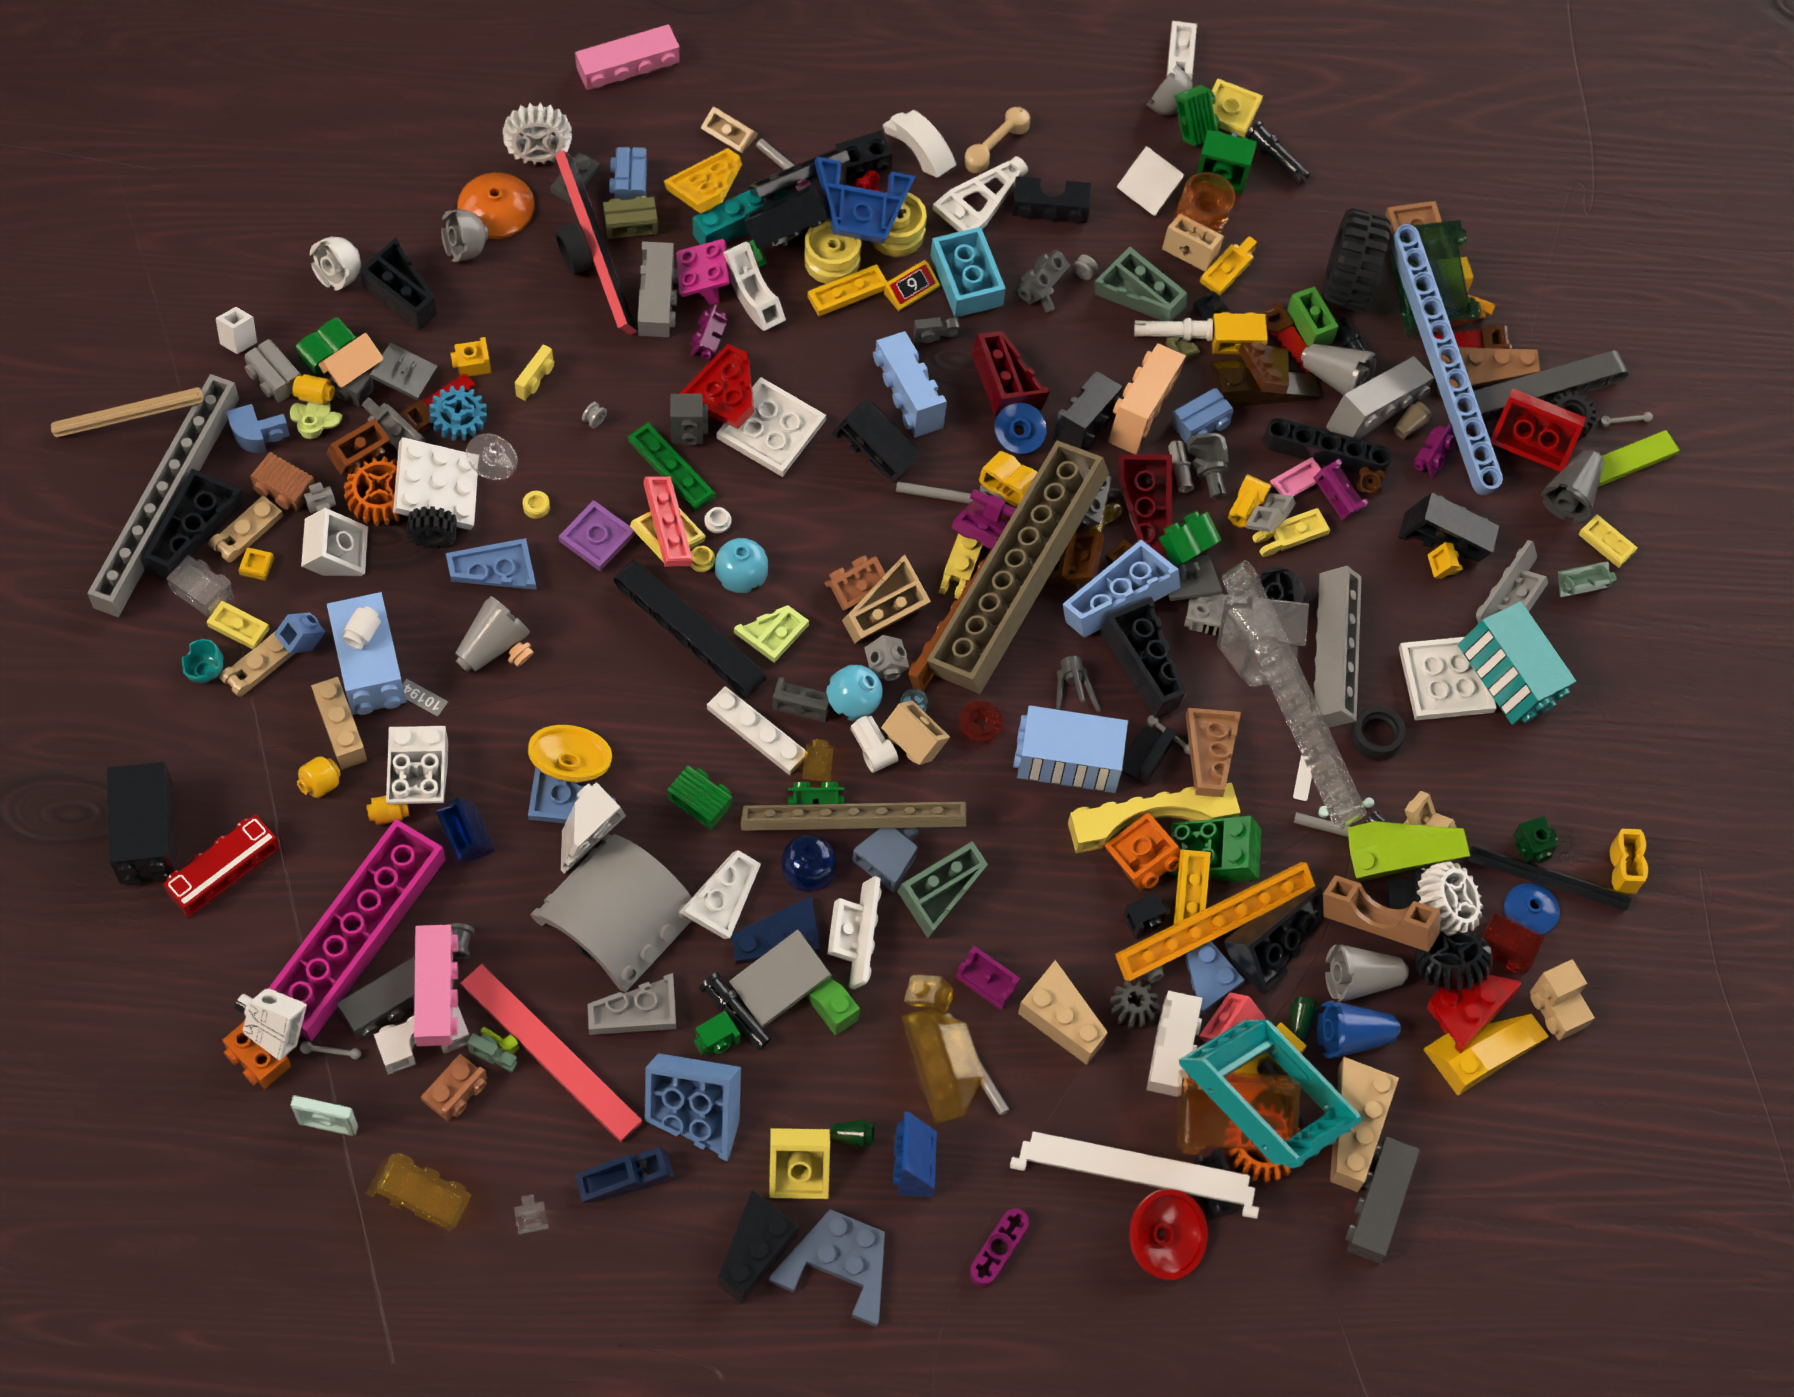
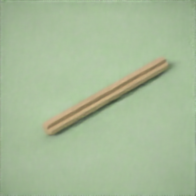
M196 387L55 421L51 424V432L55 437H62L203 402V392L200 388Z

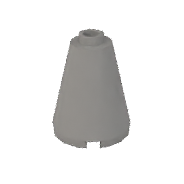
M1312 344L1304 349L1301 361H1303L1305 369L1344 395L1372 379L1377 358H1374L1375 353L1370 351Z
M491 596L485 600L455 652L459 657L456 662L465 671L468 672L472 669L476 672L526 638L530 631L518 618H515L510 613V610Z
M1340 944L1333 945L1326 957V963H1331L1330 972H1325L1327 989L1333 999H1339L1338 1001L1342 1002L1401 986L1408 977L1407 964L1404 963L1402 958Z

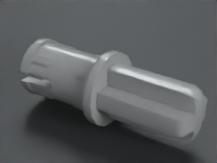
M1172 441L1168 448L1170 455H1172V472L1175 475L1177 491L1179 493L1190 492L1194 489L1190 474L1191 463L1187 461L1184 443L1182 441Z

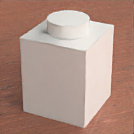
M234 307L216 318L219 342L222 346L239 354L257 343L253 316Z

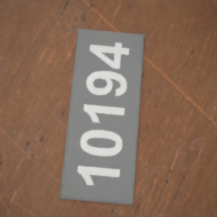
M408 679L402 684L406 700L437 717L448 703L447 700Z

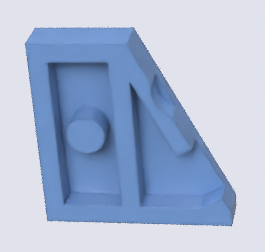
M1211 941L1187 952L1185 955L1187 968L1191 974L1192 988L1195 990L1196 997L1203 998L1200 1009L1201 1015L1244 982L1241 975Z

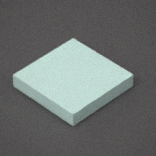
M293 1096L291 1108L299 1125L356 1136L358 1124L352 1108Z

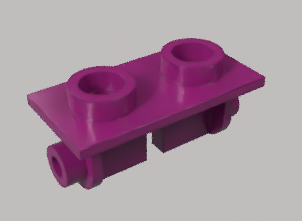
M714 304L708 311L704 310L698 321V324L701 325L700 330L695 332L690 342V345L693 346L690 356H693L696 352L701 353V356L708 360L715 356L720 339L712 336V334L721 337L727 324V315L721 311L715 312L717 304Z
M1450 423L1446 429L1442 426L1433 428L1424 443L1425 447L1431 449L1422 447L1414 459L1415 469L1418 471L1428 470L1431 479L1443 467L1446 455L1455 446L1456 437Z

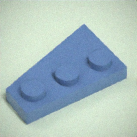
M526 538L446 553L451 582L537 590Z
M535 767L528 820L565 824L575 802L579 799L577 794L585 786L551 778Z

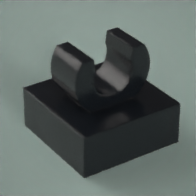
M1215 291L1204 295L1203 298L1195 301L1193 304V309L1202 321H1207L1208 318L1213 319L1214 314L1229 313L1228 307Z

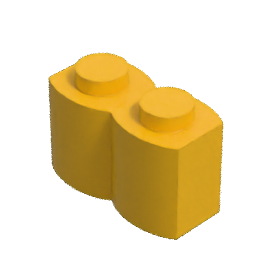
M999 451L982 468L979 482L989 491L1000 494L1009 504L1017 507L1038 472L1021 465L1014 456Z
M1621 829L1610 846V859L1614 865L1612 885L1616 891L1636 894L1647 879L1648 865L1643 856L1646 850V839L1642 830Z

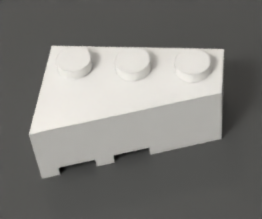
M1168 991L1160 1013L1146 1090L1181 1097L1184 1088L1189 1089L1191 1077L1180 1066L1179 1059L1197 1049V1045H1193L1195 1035H1199L1202 1019L1199 1018L1203 998Z

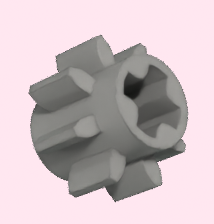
M321 482L310 485V493L304 494L310 514L324 508L330 510V507L336 506L330 486L323 488Z

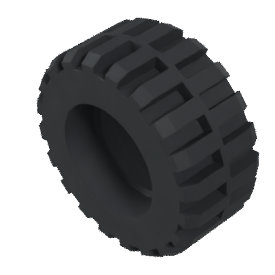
M1356 208L1346 210L1339 225L1324 276L1321 296L1326 303L1358 312L1367 308L1379 279L1390 236L1391 221L1386 216Z

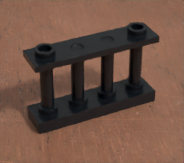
M836 148L817 156L840 161L841 167L843 162L850 160L847 150ZM816 157L748 185L750 194L764 199V202L767 203L774 199L775 191L783 188L788 193L789 190L796 188L797 182L805 178L809 180L816 176L819 182L814 163ZM841 169L839 184L847 185ZM811 226L802 229V232L797 236L807 233ZM788 236L781 238L776 245L777 247L786 246L792 242L791 239L793 238H788Z

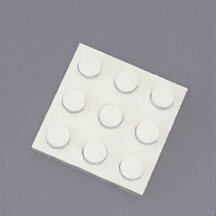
M760 377L752 387L754 413L739 429L724 423L717 432V439L783 477L824 424L826 415Z
M402 437L398 448L393 513L408 516L409 512H413L415 508L419 510L424 506L427 509H430V506H434L437 510L444 508V512L449 510L452 514H455L457 519L456 527L471 530L474 526L479 455Z
M1465 637L1400 644L1399 652L1415 720L1495 712L1496 704L1494 698L1457 645Z

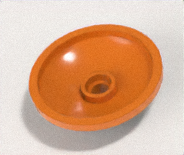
M495 172L483 174L471 180L459 195L458 209L469 210L475 213L481 219L483 225L487 227L488 238L500 239L519 233L529 224L534 214L535 203L533 194L525 182L516 176Z

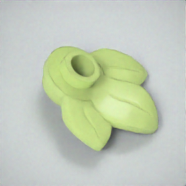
M330 401L326 405L308 402L307 405L295 403L290 409L291 420L297 423L298 431L307 439L319 437L323 429L336 427L341 422L343 416L337 412H330Z

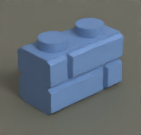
M618 147L616 149V157H611V173H615V178H610V194H615V198L630 200L637 196H646L647 150L645 148L630 149L629 147Z
M1214 388L1174 410L1170 422L1187 444L1191 436L1207 434L1216 429L1222 431L1231 423L1233 408L1224 399L1220 391Z

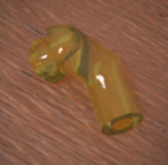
M1118 503L1105 505L1100 524L1090 527L1089 532L1100 531L1103 533L1104 525L1116 520L1122 514L1121 505Z

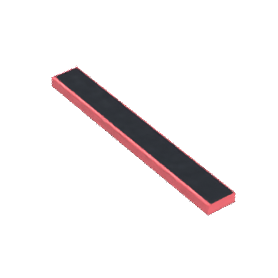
M562 150L555 154L616 324L623 332L632 335L638 331L574 158Z

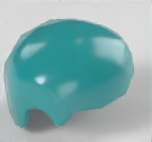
M200 639L189 644V653L186 656H182L183 674L191 682L209 683L223 669V654L212 640Z

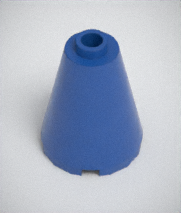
M1326 1001L1322 1004L1325 1007L1324 1012L1318 1013L1317 1041L1319 1046L1324 1045L1326 1052H1322V1054L1328 1059H1336L1391 1044L1400 1035V1024L1392 1014L1345 1003Z

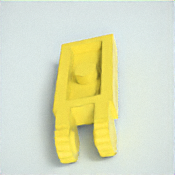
M1319 508L1285 519L1279 527L1271 532L1259 531L1255 533L1253 540L1255 543H1261L1274 536L1276 541L1265 545L1260 550L1261 555L1266 557L1277 553L1279 550L1284 551L1328 535L1330 528Z
M958 533L944 570L943 580L939 589L940 594L945 595L948 591L950 580L959 582L955 590V598L958 599L964 591L965 584L968 580H971L983 548L981 542L963 537Z

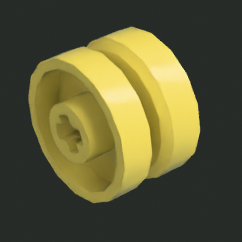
M907 193L883 244L872 242L878 251L892 257H905L920 248L925 236L927 217L925 206L921 200L913 194Z
M829 218L825 219L822 225L808 229L805 236V267L810 276L819 282L828 284L858 271L861 253L860 239L834 235Z

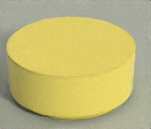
M532 491L526 494L523 498L525 514L534 519L546 516L550 510L548 496L541 491Z

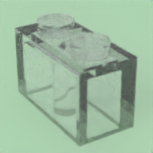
M189 555L166 578L173 593L207 617L212 615L221 601L229 603L234 598L231 589L232 584L228 578L222 574L217 576L201 559L196 561Z

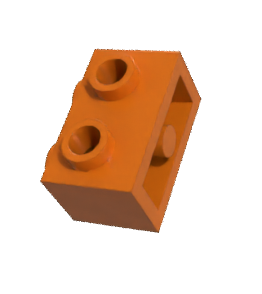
M244 1021L222 1040L227 1049L223 1053L233 1065H236L238 1062L245 1069L242 1072L243 1075L253 1086L258 1083L265 1090L291 1067L287 1056L278 1060L246 1036L243 1032Z

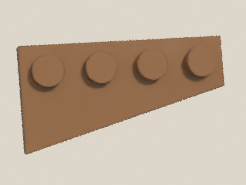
M1458 347L1472 387L1481 385L1483 387L1493 386L1496 382H1507L1540 372L1538 350ZM1441 355L1442 361L1450 364L1449 358ZM1449 379L1452 387L1459 388L1455 380ZM1437 385L1438 396H1441L1440 391H1439V388H1438V385Z
M1187 708L1186 723L1195 795L1223 797L1241 712Z

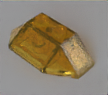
M930 1008L903 1015L902 1021L935 1124L964 1116L983 1079L982 1070L966 1023Z

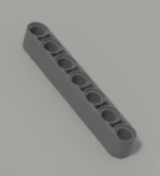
M1614 350L1473 392L1483 421L1486 423L1500 418L1512 388L1552 403L1558 394L1563 393L1564 395L1566 391H1570L1571 395L1577 391L1580 395L1617 384L1627 378L1629 372L1619 353ZM1458 403L1461 411L1467 412L1466 407Z

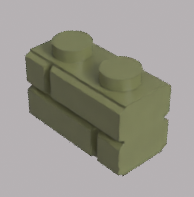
M637 196L630 200L614 198L609 200V202H603L607 239L658 234V220L654 197Z

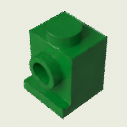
M726 1011L695 1028L696 1039L694 1044L701 1055L706 1053L709 1056L714 1052L715 1054H720L730 1047L731 1042H733L735 1047L740 1044V1033Z

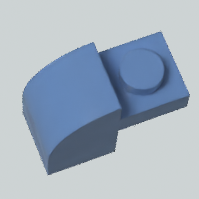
M252 404L226 411L236 443L248 452L266 453L265 443L278 442L290 436L284 414L257 421Z

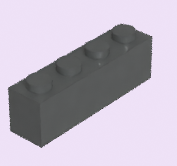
M415 957L337 1003L340 1014L357 1040L373 1036L379 1031V1027L388 1022L398 1021L404 1016V1012L415 1007Z
M1386 1137L1381 1145L1377 1144L1372 1161H1375L1373 1171L1368 1170L1365 1182L1362 1185L1367 1188L1364 1198L1359 1196L1354 1209V1213L1358 1214L1356 1223H1350L1345 1236V1240L1349 1241L1346 1251L1379 1264L1385 1258L1420 1149Z

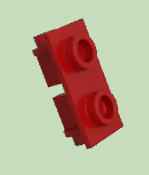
M874 170L867 171L864 177L859 178L855 182L854 186L872 191H883V189L877 188L879 175Z

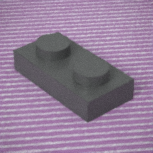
M578 152L574 160L584 187H586L600 170V163ZM561 173L550 186L551 193L572 204Z

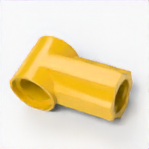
M1247 474L1238 492V498L1228 515V519L1232 524L1239 528L1246 527V523L1255 507L1264 504L1272 485Z

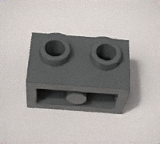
M670 394L671 444H684L687 446L703 444V434H708V404H703L702 394Z

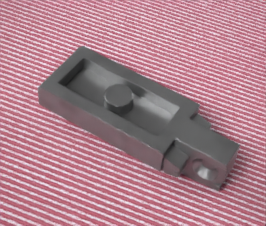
M369 397L361 404L371 414L367 420L371 421L376 418L389 437V443L397 450L402 437L426 442L424 437L388 404L383 403L379 407Z

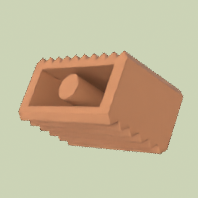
M269 452L250 476L253 489L259 495L265 497L269 495L275 499L280 507L286 510L290 507L297 512L306 503L304 494L310 493L309 486L315 484L312 475L282 460L272 452Z

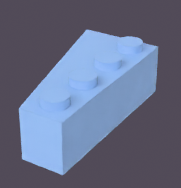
M904 331L876 340V351L873 352L874 361L878 367L881 366L884 372L883 379L885 385L891 387L893 391L892 396L896 408H901L903 412L902 418L906 429L911 430L914 438L943 429L947 401L943 395L938 397V386L934 380L929 381L928 369L924 362L918 363V352L907 333Z
M1140 540L1063 603L1065 621L1081 636L1086 637L1102 628L1107 615L1151 597L1153 601H1156L1180 589L1179 569L1144 541Z

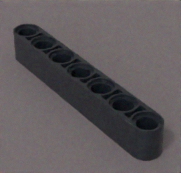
M632 560L613 577L615 585L622 593L742 697L747 698L767 679L765 673L757 664L639 562Z

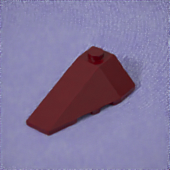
M1119 454L1118 482L1138 541H1144L1166 560H1170L1159 537L1165 534L1164 528L1172 524V455Z

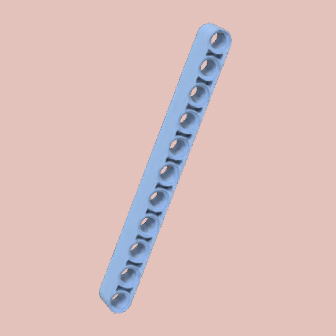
M1404 224L1391 237L1390 248L1472 487L1477 494L1486 496L1501 485L1503 480L1502 473L1419 232L1413 225ZM1399 236H1405L1409 243L1402 242ZM1411 259L1415 261L1417 267H1412L1411 265H1409L1408 260ZM1416 283L1422 284L1425 291H1420ZM1424 307L1430 308L1434 315H1428ZM1432 331L1440 333L1442 340L1436 339ZM1441 355L1447 356L1450 364L1444 363ZM1449 379L1455 380L1459 388L1452 387ZM1457 404H1463L1467 412L1460 411ZM1466 428H1471L1475 433V437L1469 436ZM1474 452L1480 453L1484 461L1477 460ZM1483 476L1491 480L1492 486L1484 483Z

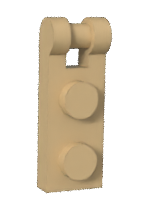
M261 496L220 534L214 535L210 539L208 546L214 551L221 552L222 558L228 563L233 562L247 547L249 548L283 517V513L265 496ZM231 540L235 543L233 545L227 544Z
M273 633L232 667L224 669L219 678L225 684H229L232 687V691L238 697H241L295 653H289ZM241 674H244L246 676L245 679L241 680L238 677Z

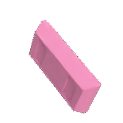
M1311 457L1270 480V483L1279 494L1294 497L1317 484L1313 477L1321 470V467Z

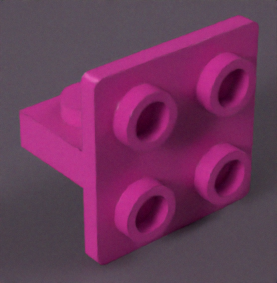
M724 239L677 251L679 294L682 297L699 293L701 297L704 296L710 305L719 303L718 287L729 284L728 264L723 253L727 251Z

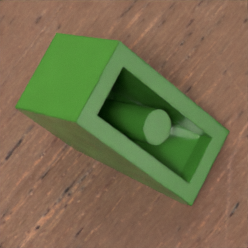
M829 978L806 995V998L835 1036L859 1020L860 1008L845 988L832 978Z

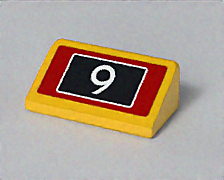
M924 260L885 283L884 295L898 311H901L940 288V284L930 265Z

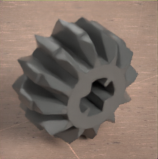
M1140 979L1136 980L1134 986L1129 981H1125L1123 987L1117 986L1114 990L1115 995L1111 996L1110 1003L1114 1005L1111 1009L1112 1015H1120L1118 1018L1119 1024L1125 1020L1128 1021L1129 1029L1133 1028L1135 1022L1140 1028L1145 1026L1146 1021L1152 1022L1155 1018L1154 1013L1158 1012L1159 1005L1155 1003L1158 998L1157 993H1149L1151 990L1150 984L1144 988L1141 987Z

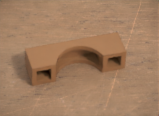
M1337 875L1333 877L1323 893L1324 917L1427 952H1429L1440 934V909L1413 901L1405 909H1390L1378 904L1369 897L1361 883Z

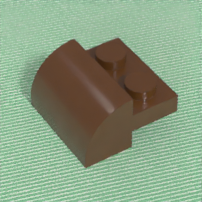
M1100 531L1074 533L1047 579L1046 584L1063 590H1077L1078 584H1086L1094 579L1098 573L1105 536Z

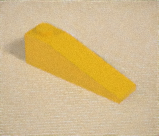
M1528 1014L1488 1024L1462 1053L1455 1049L1456 1042L1449 1033L1423 1050L1457 1096L1537 1046L1549 1036L1534 1016Z

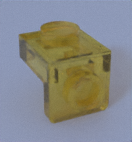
M812 739V743L806 744L802 779L830 782L834 746H830L829 741Z
M911 975L904 1001L911 1006L934 1007L939 1013L946 1014L953 998V988L941 976Z

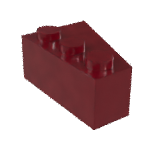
M1003 331L978 334L971 354L994 416H998L1006 406L1015 403H1026L1037 410L1043 409L1050 391L1046 386L1042 387L1035 378L1036 373L1031 367L1027 368L1020 359L1021 354Z

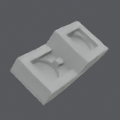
M1270 493L1263 506L1255 507L1246 523V528L1267 532L1275 530L1284 522L1295 506L1294 497Z

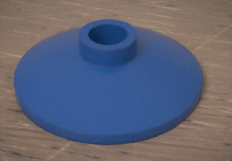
M1015 403L1006 406L998 414L994 426L998 442L1003 448L1014 454H1028L1038 449L1043 443L1047 431L1046 422L1042 414L1035 407L1026 403ZM1014 428H1021L1023 430V434L1017 435L1014 431Z
M1523 883L1517 885L1510 890L1504 901V914L1507 921L1515 930L1528 936L1544 935L1550 932L1559 920L1560 908L1557 899L1552 892L1539 884ZM1530 902L1535 903L1539 909H1533L1530 906Z

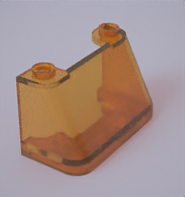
M1185 1070L1178 1071L1177 1148L1182 1149V1153L1200 1154V1149H1206V1146L1258 1149ZM1233 1072L1225 1077L1234 1089L1284 1141L1298 1133L1301 1084L1296 1078L1285 1075Z

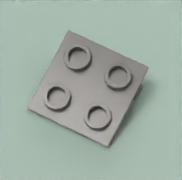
M1230 594L1190 598L1184 626L1189 627L1190 631L1202 632L1205 624L1204 634L1208 633L1209 626H1214L1213 636L1216 635L1218 627V636L1228 639L1232 637L1237 638L1240 631L1244 599Z

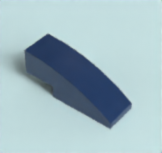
M660 1146L635 1156L628 1154L575 1174L583 1203L624 1195L675 1179L668 1151Z

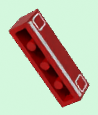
M255 814L251 818H246L239 822L236 829L227 836L219 837L206 852L195 855L191 859L190 864L182 870L171 873L166 882L163 883L169 897L190 918L278 851L280 846L275 835Z

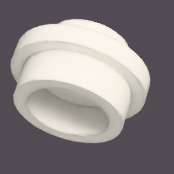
M721 507L712 508L705 516V526L713 533H723L731 526V516Z

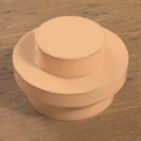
M519 642L508 652L511 655L508 659L510 664L514 663L519 667L533 655L534 652L530 649L531 645L529 642L524 645Z

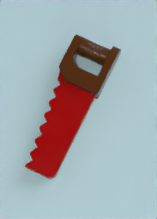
M1279 302L1273 303V307L1259 313L1265 314L1267 335L1277 338V343H1281L1282 348L1288 349V354H1291V359L1296 360V364L1300 365V369L1305 370V373H1311L1303 367V361H1301L1302 353L1307 347L1293 327V321ZM1275 316H1279L1281 319L1276 323L1268 321Z
M1486 326L1479 331L1474 329L1472 332L1468 330L1465 332L1458 331V333L1453 332L1456 343L1461 348L1513 349L1509 342L1507 326ZM1439 333L1434 335L1436 339L1442 340V336ZM1492 335H1498L1499 344H1493Z
M463 374L440 390L443 389L448 393L450 392V386H453L455 391H459L460 387L464 386L465 392H469L470 388L476 387V384L468 375ZM440 390L423 401L421 399L399 413L419 434L433 426V423H430L429 406L433 404L434 396L440 397ZM415 413L423 420L419 424L411 417Z

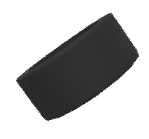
M571 223L556 229V243L569 272L575 275L592 268L591 254L578 225Z
M1382 706L1368 707L1360 712L1357 721L1354 722L1351 729V741L1357 752L1365 758L1375 761L1387 760L1394 756L1405 739L1406 728L1403 720L1395 711ZM1379 721L1388 725L1394 734L1391 744L1377 746L1368 742L1362 733L1365 723Z

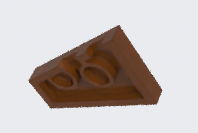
M1241 342L1238 352L1261 391L1286 394L1289 387L1288 349L1264 346L1258 342H1252L1251 344Z

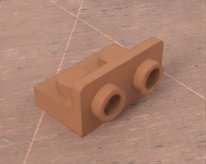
M866 555L852 561V568L845 571L842 567L829 574L831 579L824 582L826 587H831L842 610L857 604L885 575L876 556L867 558Z
M459 1054L421 1096V1100L448 1122L453 1116L458 1117L467 1106L466 1101L473 1094L478 1095L484 1089L487 1083L486 1071L482 1067L477 1068Z

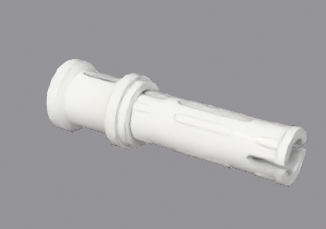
M1186 318L1178 322L1135 320L1134 337H1183V340L1190 341L1191 338L1212 341L1213 319L1192 321L1191 318Z

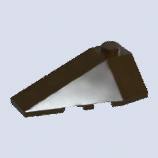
M1242 360L1210 362L1214 388L1220 391L1224 399L1232 407L1319 400L1321 397L1317 378L1314 374L1289 370V387L1286 394L1261 391L1247 365Z

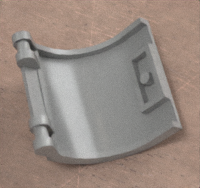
M607 834L601 839V844L597 848H593L585 860L567 879L544 899V905L540 909L536 908L530 915L539 925L549 924L576 941L602 966L618 989L626 993L692 921L679 913L692 897L676 877L644 849L616 834L613 836Z

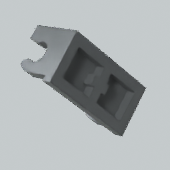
M779 677L772 698L773 710L822 722L826 721L830 707L826 692L785 683V678Z

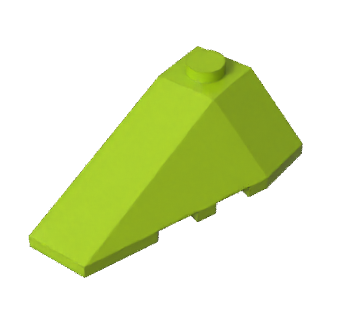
M1378 821L1348 827L1350 854L1356 879L1360 882L1470 857L1463 828Z

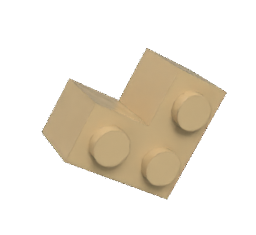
M1573 959L1544 972L1530 991L1533 1005L1536 1009H1540L1545 1017L1550 1033L1555 1034L1558 1041L1587 1028L1595 1019L1580 994L1587 985V982Z

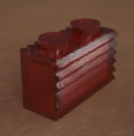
M1496 912L1491 914L1481 933V938L1487 940L1489 947H1491L1493 960L1498 959L1506 963L1507 968L1518 973L1522 971L1528 972L1545 938L1543 935H1539L1533 930L1519 925L1517 922L1508 920L1507 917L1498 915Z

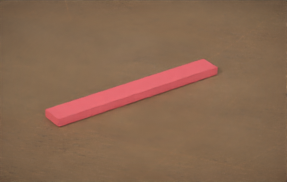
M481 964L460 983L461 987L509 1034L513 1035L517 1042L620 1143L642 1124V1119L485 966Z

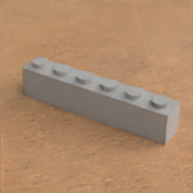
M1348 566L1322 572L1319 576L1313 714L1316 720L1328 728L1357 721L1361 576Z

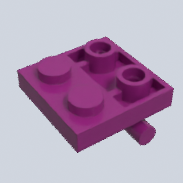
M974 489L970 496V499L973 501L954 519L951 529L958 531L963 537L981 542L986 548L993 549L1016 508L1008 505L1007 501L993 494L989 496Z

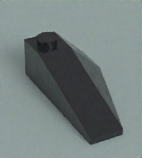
M1315 886L1250 921L1224 941L1232 965L1260 993H1267L1284 978L1288 972L1286 966L1292 957L1297 958L1301 950L1299 947L1305 937L1312 936L1323 919L1324 908L1321 886Z

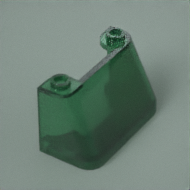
M1461 220L1413 225L1419 232L1451 328L1476 322L1481 314V306L1474 297H1468L1459 252L1463 244L1466 243L1467 234L1466 230L1462 228ZM1399 236L1402 242L1409 243L1405 236ZM1389 245L1403 328L1407 337L1419 336L1420 332ZM1411 259L1408 260L1409 265H1411L1412 267H1417L1415 261ZM1416 283L1420 291H1425L1422 284ZM1424 307L1428 315H1434L1430 308Z

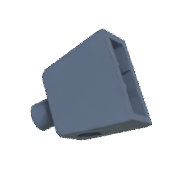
M916 827L901 828L899 831L895 828H880L853 850L852 861L872 877H880V883L894 893L917 856L918 847L912 841L917 837L919 831Z

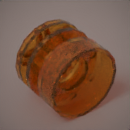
M1204 172L1193 175L1185 183L1174 217L1176 218L1179 214H1182L1221 234L1225 229L1228 217L1235 203L1234 188L1228 180L1218 174Z

